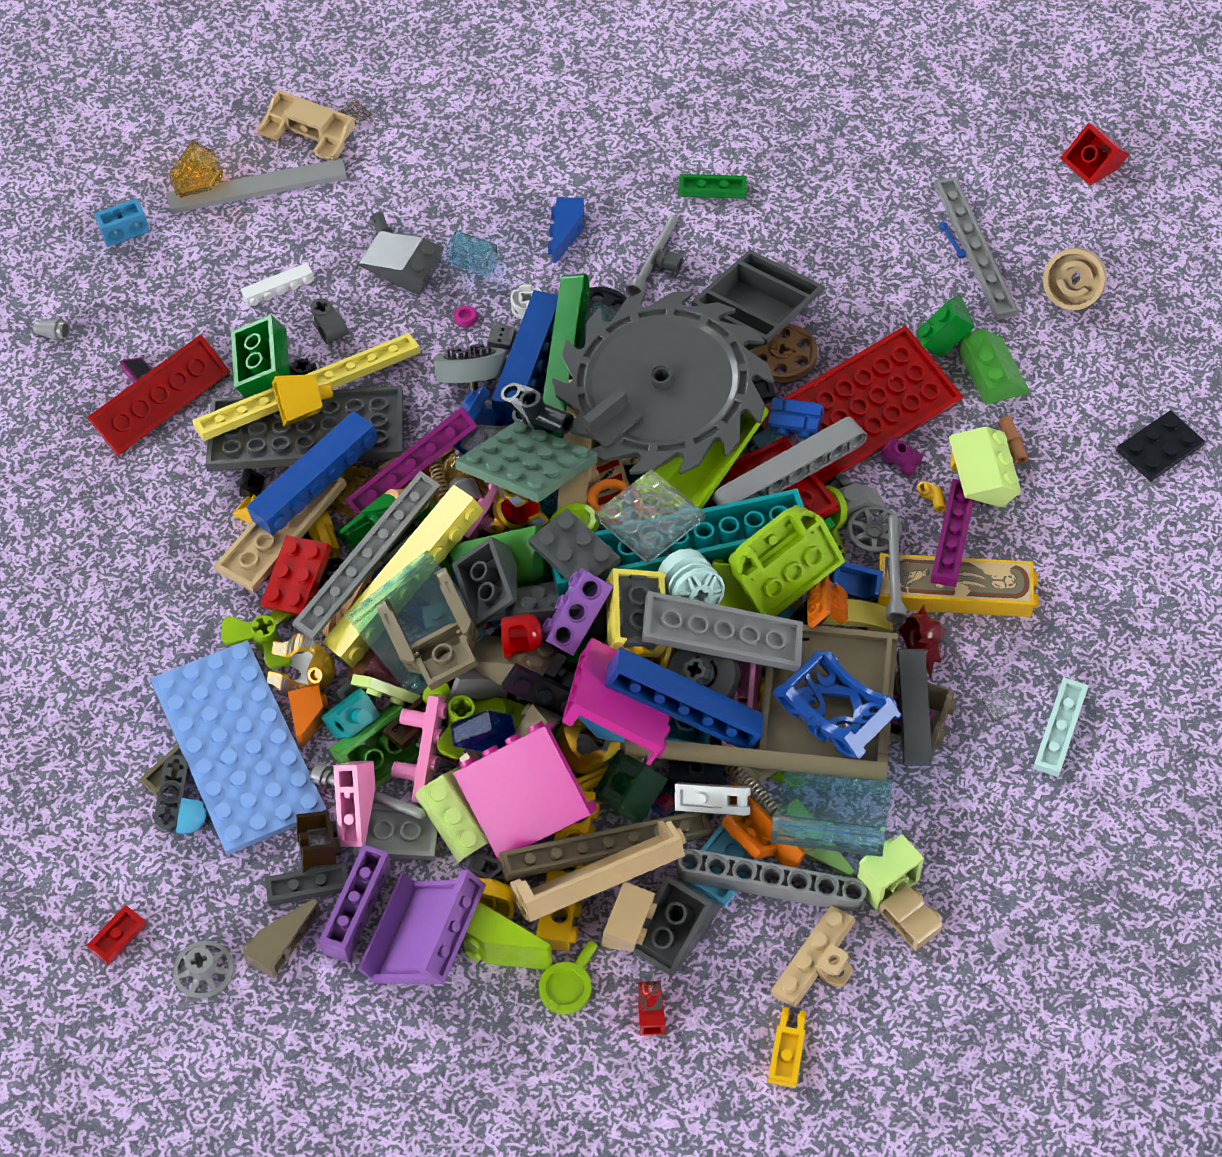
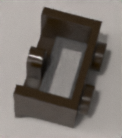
M329 811L296 814L297 840L303 873L310 867L336 864V856L341 855L339 839H334L337 837L336 821L330 820Z

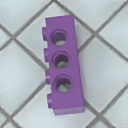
M363 844L319 939L324 955L349 963L392 868L388 852Z

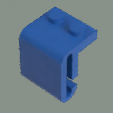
M484 386L476 391L471 390L460 405V407L463 406L478 425L453 445L463 455L510 425L507 422L501 427L496 423L499 415L484 404L491 393Z

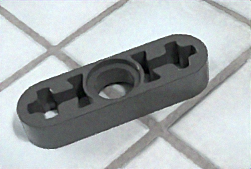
M179 755L168 757L163 764L154 815L155 826L161 832H171L177 827L181 799L184 796L188 773L187 761ZM174 763H179V768L183 770L177 771L176 781L171 780L172 769L168 767H173ZM169 787H174L179 791V796L174 800H167L163 796V792ZM166 806L171 807L170 817L174 819V821H169L168 825H164L163 820L159 819L164 818Z

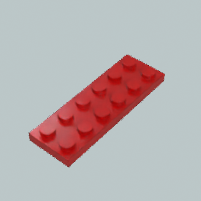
M200 334L90 414L87 419L113 452L119 456L231 371L202 334Z

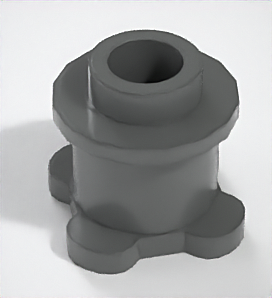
M665 248L663 252L660 251L656 260L659 270L666 269L672 271L673 277H677L684 263V251L680 250L679 254L670 252L668 248Z

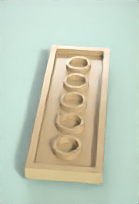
M339 477L333 481L318 497H315L307 504L302 512L296 514L287 522L283 529L273 536L252 522L214 565L215 571L255 593L272 573L286 535L302 538L347 486L345 479Z

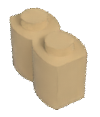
M905 884L881 902L879 911L905 941L917 951L941 932L943 927L942 917L934 908L930 909L923 903L924 898L916 888H911Z

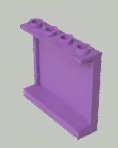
M461 870L457 880L414 881L404 872L400 873L358 967V971L378 984H444L486 884L469 870Z

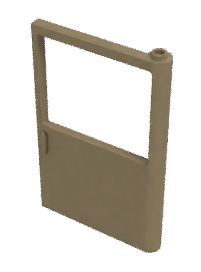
M803 624L801 667L816 651L831 652L837 657L842 668L858 682L875 692L893 698L898 633L815 626L811 629L808 625ZM819 664L809 673L814 684H818V670L822 677L829 676ZM766 666L761 713L764 714L762 736L758 740L757 749L664 740L667 746L659 759L886 782L891 721L863 747L866 752L859 759L839 753L835 750V744L828 740L822 743L806 730L809 725L803 722L799 716L794 719L773 695L772 692L779 685H783L795 672ZM805 678L802 679L794 688L798 689L807 686ZM823 696L825 701L824 718L826 720L839 716L853 718L854 713L850 698ZM814 697V699H815V705H814V704H810V706H811L814 710H816V709H818L820 706H819V704H818L816 698ZM845 724L838 725V727L844 729ZM626 738L625 742H620V749L625 750V755L648 757V749Z

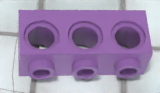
M580 568L579 572L575 571L568 582L570 586L565 595L562 594L555 604V609L557 610L553 617H549L542 626V638L572 656L575 654L613 588L612 585L583 568ZM587 581H593V590L590 593L584 594L583 585ZM574 604H579V614L571 617L569 615L570 607ZM561 627H566L567 635L563 639H556L557 630Z

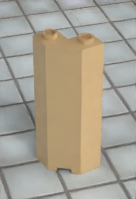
M661 820L657 822L658 836L530 889L527 881H521L519 878L510 882L514 901L524 920L528 919L531 922L684 857L683 844L686 843V839L680 828L676 829L672 821L664 823Z

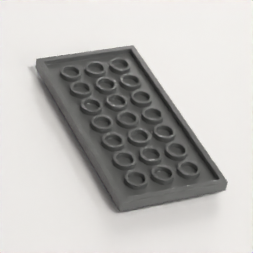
M403 386L332 390L333 398L322 400L323 408L319 413L288 426H283L280 411H277L208 439L206 453L207 472L292 466L353 411L374 425L378 437L375 445L360 456L357 461L385 460L399 457L403 453ZM251 396L211 398L210 413Z

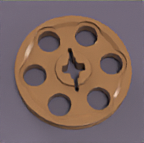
M787 324L779 333H788L789 337L780 338L777 334L767 345L750 350L759 358H764L766 363L769 364L774 379L773 383L798 381L814 369L817 362V344L813 336L802 327ZM805 342L809 346L807 348H800L797 344ZM799 360H804L807 362V364L804 366H799L795 364V362ZM777 368H783L786 370V372L778 374L775 373L774 370Z

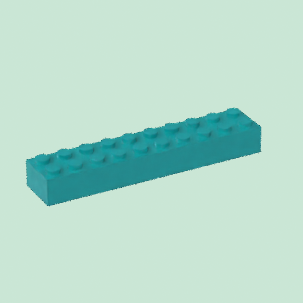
M797 488L594 533L620 556L621 562L614 567L617 569L657 572L661 563L670 554L688 548L699 551L711 566L714 559H722L723 563L729 564L730 555L757 531L788 508L795 505L804 506ZM550 565L557 595H565L570 587L568 581ZM610 570L601 579L606 581L612 570ZM592 585L588 590H586L584 594L590 593L593 590L594 585Z

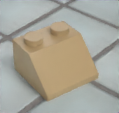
M623 882L604 929L601 946L608 949L634 952L636 944L642 945L648 930L643 928L647 918L652 920L658 905L653 902L655 893Z

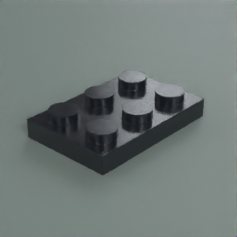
M1170 410L1118 445L1116 451L1146 479L1152 482L1204 446L1205 440Z

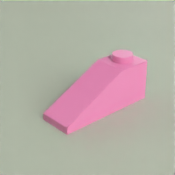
M350 761L333 765L340 847H362L366 843L375 793L374 761Z

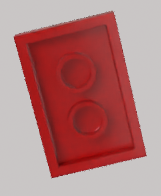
M286 535L260 606L265 609L298 616L315 596L333 547L328 543Z

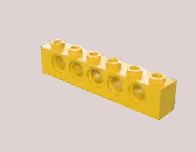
M583 791L587 801L594 800L598 810L583 818L584 821L582 823H573L555 832L554 840L596 832V827H592L593 819H599L600 803H596V792ZM591 863L574 866L573 868L577 870ZM564 869L550 871L547 874L546 882L568 874V872L563 871ZM578 901L540 917L536 936L549 943L552 950L570 952L571 943L576 944L578 927H575L574 924L576 918H581L583 901ZM557 917H564L567 919L562 923H556L555 921H553Z

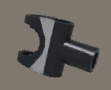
M518 383L508 384L502 389L500 396L503 402L508 407L514 409L512 413L514 422H524L527 427L535 430H544L548 434L554 431L565 435L571 431L574 422L573 415L545 404L537 390ZM514 390L517 391V393L514 396L506 398L509 392Z

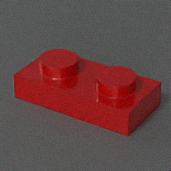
M124 905L86 946L88 950L109 965L144 929L147 923L127 905Z

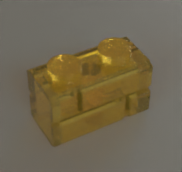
M357 463L349 466L340 475L341 478L345 479L347 486L327 509L354 519L357 514L345 499L375 476L373 469L363 465L360 466Z

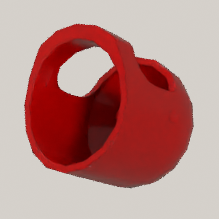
M520 614L501 618L504 658H511L512 655L520 652H532L541 646L543 637L541 624L534 615Z

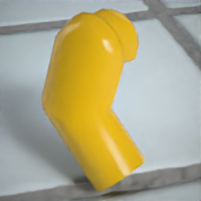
M927 481L919 482L917 485L919 495L933 503L935 512L946 511V503L941 488Z

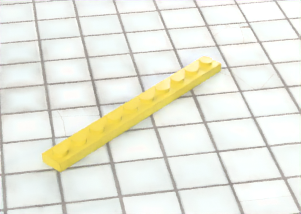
M407 333L305 375H314L317 386L330 384L332 389L420 354V346ZM268 389L192 420L193 426L202 440L206 441L279 411L274 389Z

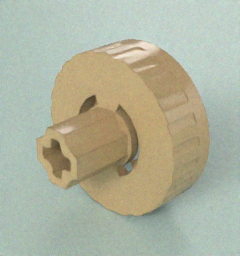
M1081 247L1068 248L1056 254L1046 265L1043 274V286L1047 296L1054 304L1067 310H1080L1093 304L1102 295L1107 282V271L1101 258L1093 251ZM1079 271L1081 278L1077 282L1075 281L1076 277L1073 276V274Z

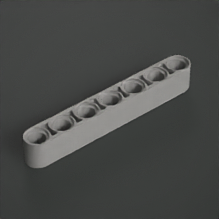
M845 417L723 485L713 494L712 500L718 506L781 492L859 448L867 439V433L851 417Z
M685 849V856L677 859L676 874L678 878L685 882L825 908L834 906L844 911L858 910L862 906L867 894L865 884L858 879L697 849ZM691 862L695 865V868H685L683 863ZM718 867L722 870V873L715 874L710 871V868ZM745 872L750 878L742 879L737 873ZM772 877L777 883H767L764 878ZM792 882H799L804 888L797 889L792 885ZM827 887L831 893L824 894L819 888ZM854 892L857 894L858 899H851L846 893Z

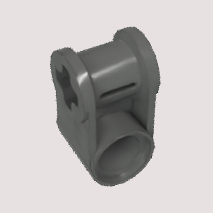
M319 298L311 303L310 309L313 314V325L326 344L348 334L345 321L338 315L327 299Z

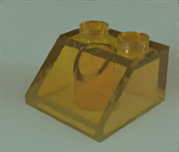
M191 140L168 175L176 196L182 198L212 190L214 185L218 184L222 179L223 170L215 151Z

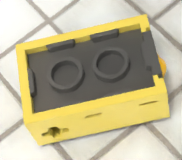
M613 568L605 581L613 586L606 598L607 646L617 651L621 647L641 657L659 658L667 646L643 642L642 632L646 595L648 591L665 594V573Z

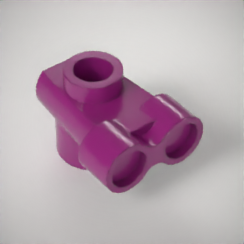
M891 437L882 449L883 460L889 465L897 464L900 467V471L907 477L914 473L918 463L924 456L915 448L913 450L909 448L904 441H899L894 437Z

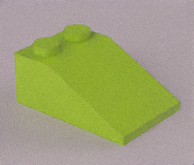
M479 903L463 938L465 953L470 959L475 962L482 960L491 965L543 970L553 965L551 945L483 903Z

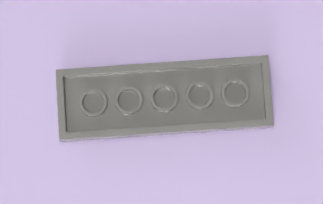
M648 591L646 595L642 632L643 642L794 672L801 668L803 622L652 591Z

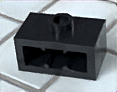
M671 760L668 788L675 792V784L677 782L723 785L726 765Z

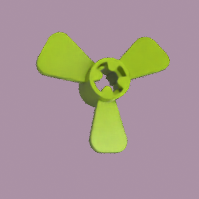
M273 611L271 616H258L251 623L228 616L222 622V642L226 646H232L247 640H254L256 648L264 652L265 663L269 668L288 667L292 663L291 657L287 658L272 654L273 641H280L277 627L289 619L292 614Z
M447 683L432 691L427 687L423 692V701L426 704L428 695L439 694L446 696L448 727L438 739L437 748L442 754L453 759H459L463 755V733L472 728L474 719H498L506 715L504 702L498 697H493L475 705L471 698L464 695H458L452 699L448 697L451 690Z

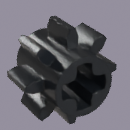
M308 358L296 359L293 366H289L290 375H305L317 370L316 363L310 364Z

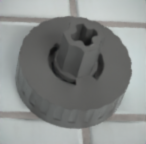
M677 649L669 663L668 670L703 686L709 685L713 681L715 666L717 671L716 679L707 688L729 698H732L740 682L738 660ZM696 668L702 669L701 674H695Z

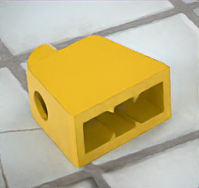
M314 375L276 376L272 381L283 426H288L319 413L323 408L322 400L333 398L331 385L317 386Z

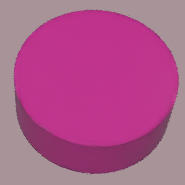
M461 306L454 312V321L460 327H471L477 322V312L471 306Z

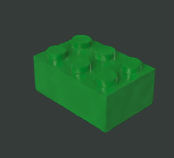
M272 314L231 331L234 388L243 396H253L273 388L272 381L276 376L290 375L287 329Z

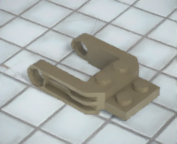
M445 567L434 573L441 585L439 587L456 622L416 641L414 645L411 646L388 598L375 604L400 660L409 672L422 674L431 691L479 666L472 652L479 636L478 630Z

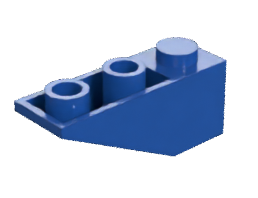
M557 197L556 206H552L551 220H554V224L550 223V237H553V241H548V255H552L553 263H557L583 230L584 198Z

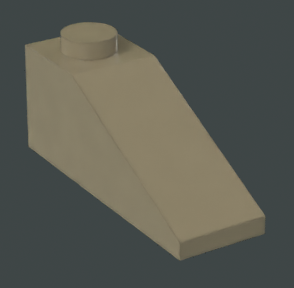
M312 899L259 930L255 937H251L244 946L243 955L246 963L274 979L321 913L318 901Z

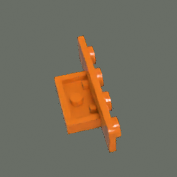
M829 575L807 591V625L811 629L828 615L840 625L848 620L847 592L839 584L835 586L829 580Z
M737 783L730 784V786H739ZM730 796V804L737 805V796ZM748 796L750 815H726L723 818L721 825L733 839L737 840L746 849L747 854L755 860L774 856L783 866L798 868L806 854L805 850L750 796Z

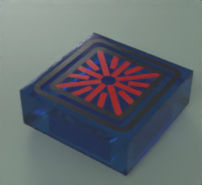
M665 784L647 801V806L661 818L673 816L677 812L675 811V792Z

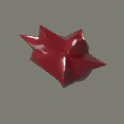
M923 604L918 613L911 614L906 619L905 623L898 629V632L902 635L907 649H925L926 670L931 678L934 662H941L939 644L947 630L939 621L932 619L926 613Z

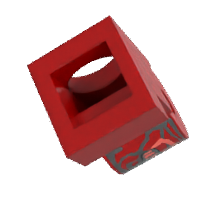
M661 981L638 982L640 1036L666 1034Z

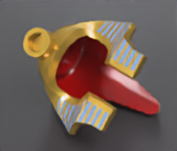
M501 487L497 489L493 501L495 518L489 528L491 533L496 535L504 533L506 528L519 529L524 525H547L549 519L543 514L539 502L537 503Z

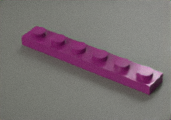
M461 406L347 497L345 501L359 515L362 510L389 489L398 490L416 476L419 471L425 469L478 425Z
M952 479L930 582L952 587L957 585L974 500L965 498L961 481L958 479Z

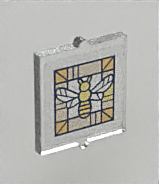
M358 95L347 102H342L339 107L334 109L337 112L354 117L355 128L351 132L352 135L363 128H368L371 123L381 118V115Z

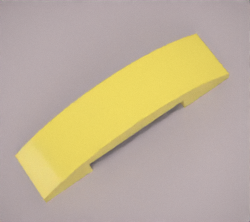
M847 599L848 620L842 625L830 615L822 623L825 625L867 627L868 631L893 633V623L886 619L887 607L862 600ZM806 600L792 603V605H793L795 611H796Z

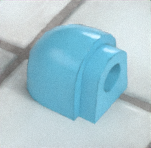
M186 798L181 799L176 827L177 834H191L198 831L204 824L208 812L205 809L204 802Z

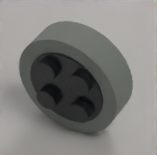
M484 344L471 345L470 349L461 350V348L447 349V353L434 357L436 380L441 383L468 382L469 392L471 390L476 391L479 389L478 381L501 376L507 361L506 351L502 348L484 347Z

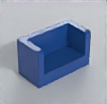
M844 562L829 574V580L835 586L839 584L843 587L849 597L870 600L880 595L883 571Z

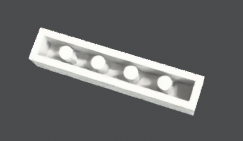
M304 263L242 288V297L248 307L256 306L259 302L268 301L274 296L283 295L289 290H296L299 286L310 284L314 281L313 272L308 263Z

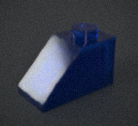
M491 710L455 721L450 726L454 746L481 752L494 745H497L498 749L506 746L507 744L504 740L516 734L512 715Z

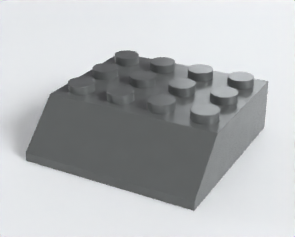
M749 249L692 301V306L718 302L735 308V313L722 317L720 321L750 327L764 339V344H767L825 290V286ZM747 344L745 348L750 351L764 344Z

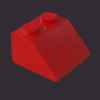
M1088 122L1060 159L1089 185H1092L1118 170L1130 153L1100 127Z

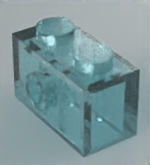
M455 231L446 245L448 264L488 278L499 262L497 244L459 231Z

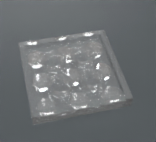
M651 469L595 512V519L649 564L705 520V513Z

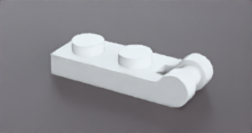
M677 782L675 784V811L750 815L748 796H750L751 787L744 785L729 786ZM730 796H737V805L730 804Z

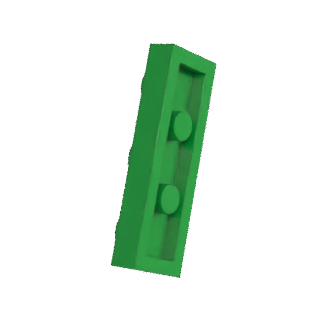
M679 175V197L746 199L747 176Z

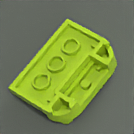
M799 505L783 511L743 542L729 557L732 576L735 580L739 581L755 611L771 616H777L845 562L824 520L819 515Z

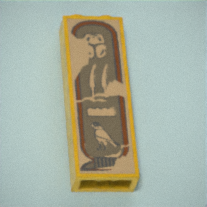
M880 553L878 570L883 571L877 604L887 607L891 602L889 554ZM899 554L901 601L909 611H919L924 604L925 610L928 612L1031 617L1033 608H1038L1039 596L1038 593H1034V587H1037L1038 572H1033L1032 561L962 558L957 585L952 587L930 583L936 556Z

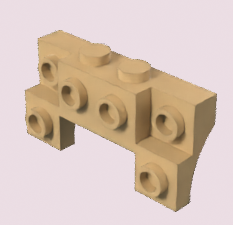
M278 90L271 98L268 111L257 129L260 135L276 141L279 140L286 129L319 141L314 148L315 156L330 161L337 159L345 149L344 141L355 128L354 117Z

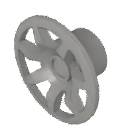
M868 506L857 510L848 521L847 532L849 538L857 547L868 552L876 553L889 550V544L885 545L886 542L889 543L887 534L888 524L884 526L883 523L887 515L894 513L889 509L879 506ZM869 511H879L882 513L877 521H874ZM864 513L867 523L864 524L861 521L854 520L857 516ZM898 518V537L900 541L902 524ZM852 526L862 531L856 537L853 534Z
M195 942L187 946L176 958L173 966V979L176 986L185 995L193 998H208L218 994L229 984L234 971L233 959L229 951L217 942ZM206 946L215 947L220 952L212 956ZM224 955L228 960V969L216 966V963ZM183 959L185 960L187 970L178 974V968ZM212 975H227L223 983L216 988ZM192 977L191 990H187L179 979ZM202 980H205L212 990L206 993H195Z

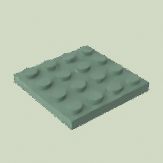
M514 422L456 459L455 469L538 503L597 462L598 453L588 450L584 446L568 442L564 438L548 434L544 430H535L527 427L524 422Z

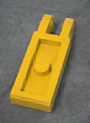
M782 1008L780 1025H777L768 1076L769 1084L796 1088L806 1031L804 1030L807 1011L800 1010L796 1029L786 1027L790 1012L789 1008Z

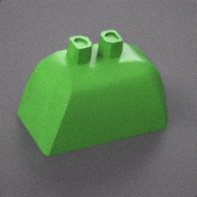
M536 525L491 535L510 546L517 565V588L541 584L552 576L550 564L529 545L528 541L544 526ZM491 536L457 543L448 553L451 562L454 563Z

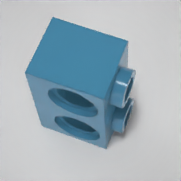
M137 198L94 213L99 231L107 247L150 232L145 213Z

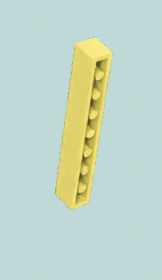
M453 485L321 643L353 668L386 629L375 604L388 598L398 615L453 547L462 539L473 523L478 520L484 509L473 497Z

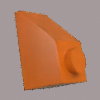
M319 685L288 691L299 747L306 746L323 723L320 716L325 713V709H329L326 693L321 694Z

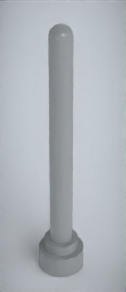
M671 215L638 277L631 279L627 285L626 292L628 295L634 296L635 293L638 294L646 291L645 281L656 263L659 252L664 248L678 221L677 216Z
M891 514L888 516L891 602L886 608V619L891 623H901L907 619V607L901 601L898 518L895 514Z
M318 763L311 772L310 781L321 787L329 786L330 784L335 786L334 772L329 766ZM375 790L374 802L418 819L425 818L426 811L424 809Z

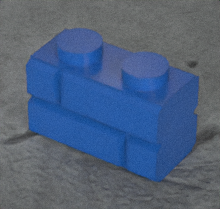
M774 397L768 426L771 431H774V435L788 437V434H796L798 438L806 440L821 431L825 409L821 403Z

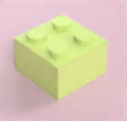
M903 834L895 840L893 838L888 839L881 846V850L874 855L872 853L866 855L859 863L857 879L865 884L867 889L865 898L876 911H879L882 901L902 886L907 884L911 887L920 879L924 857Z

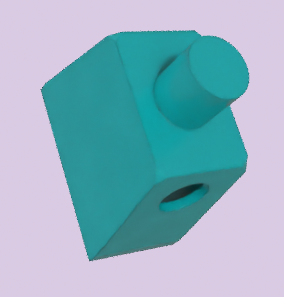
M359 688L322 714L320 718L334 738H350L381 715L369 696Z

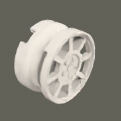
M531 284L520 285L519 289L512 291L511 309L517 318L523 319L533 291H541L538 287L534 288Z

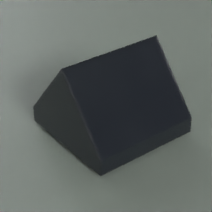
M244 469L239 496H250L251 498L253 495L259 496L262 493L265 477L252 469Z

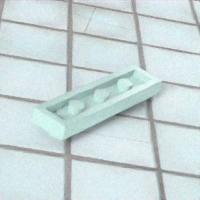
M1063 677L1033 769L1059 777L1089 685Z

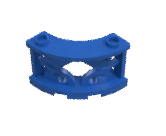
M816 651L783 685H779L772 692L794 719L799 716L803 722L809 725L806 730L822 743H825L827 740L836 745L835 750L837 752L857 759L866 752L863 747L887 723L901 716L897 709V703L892 697L875 692L858 682L842 668L837 657L828 651ZM819 664L829 676L822 677L818 670V684H814L809 673ZM805 678L807 686L795 689L794 687ZM823 696L850 698L854 713L853 718L839 716L826 720L824 718L825 701ZM814 697L816 698V700H817V702H818V704H819V706H820V707H819L818 709H816V710H814V709L810 706V704H814V705H815V699H814ZM845 724V728L838 727V725Z

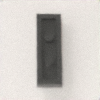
M347 863L311 868L304 873L303 870L265 877L269 906L341 893L349 876Z

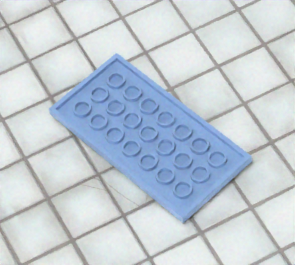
M248 640L150 678L226 855L296 827V814L327 811L315 783L310 781L311 775Z

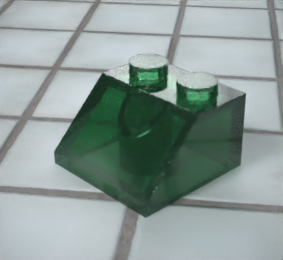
M618 750L593 792H596V799L633 822L640 823L649 814L651 806L663 791L668 779L635 758L625 755L623 751Z

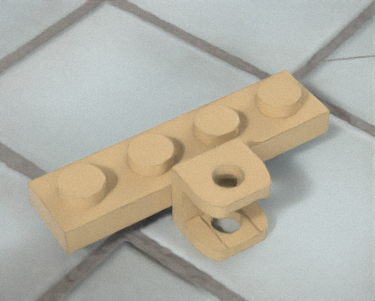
M830 906L770 990L772 996L796 1008L818 976L829 985L844 987L854 971L848 963L850 960L848 954L838 947L856 923L855 917L834 906ZM841 971H844V974L841 977H835L837 975H840Z

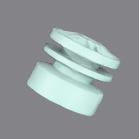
M690 548L681 549L670 554L661 563L657 571L665 573V594L716 605L720 604L724 596L725 585L721 576L697 550Z

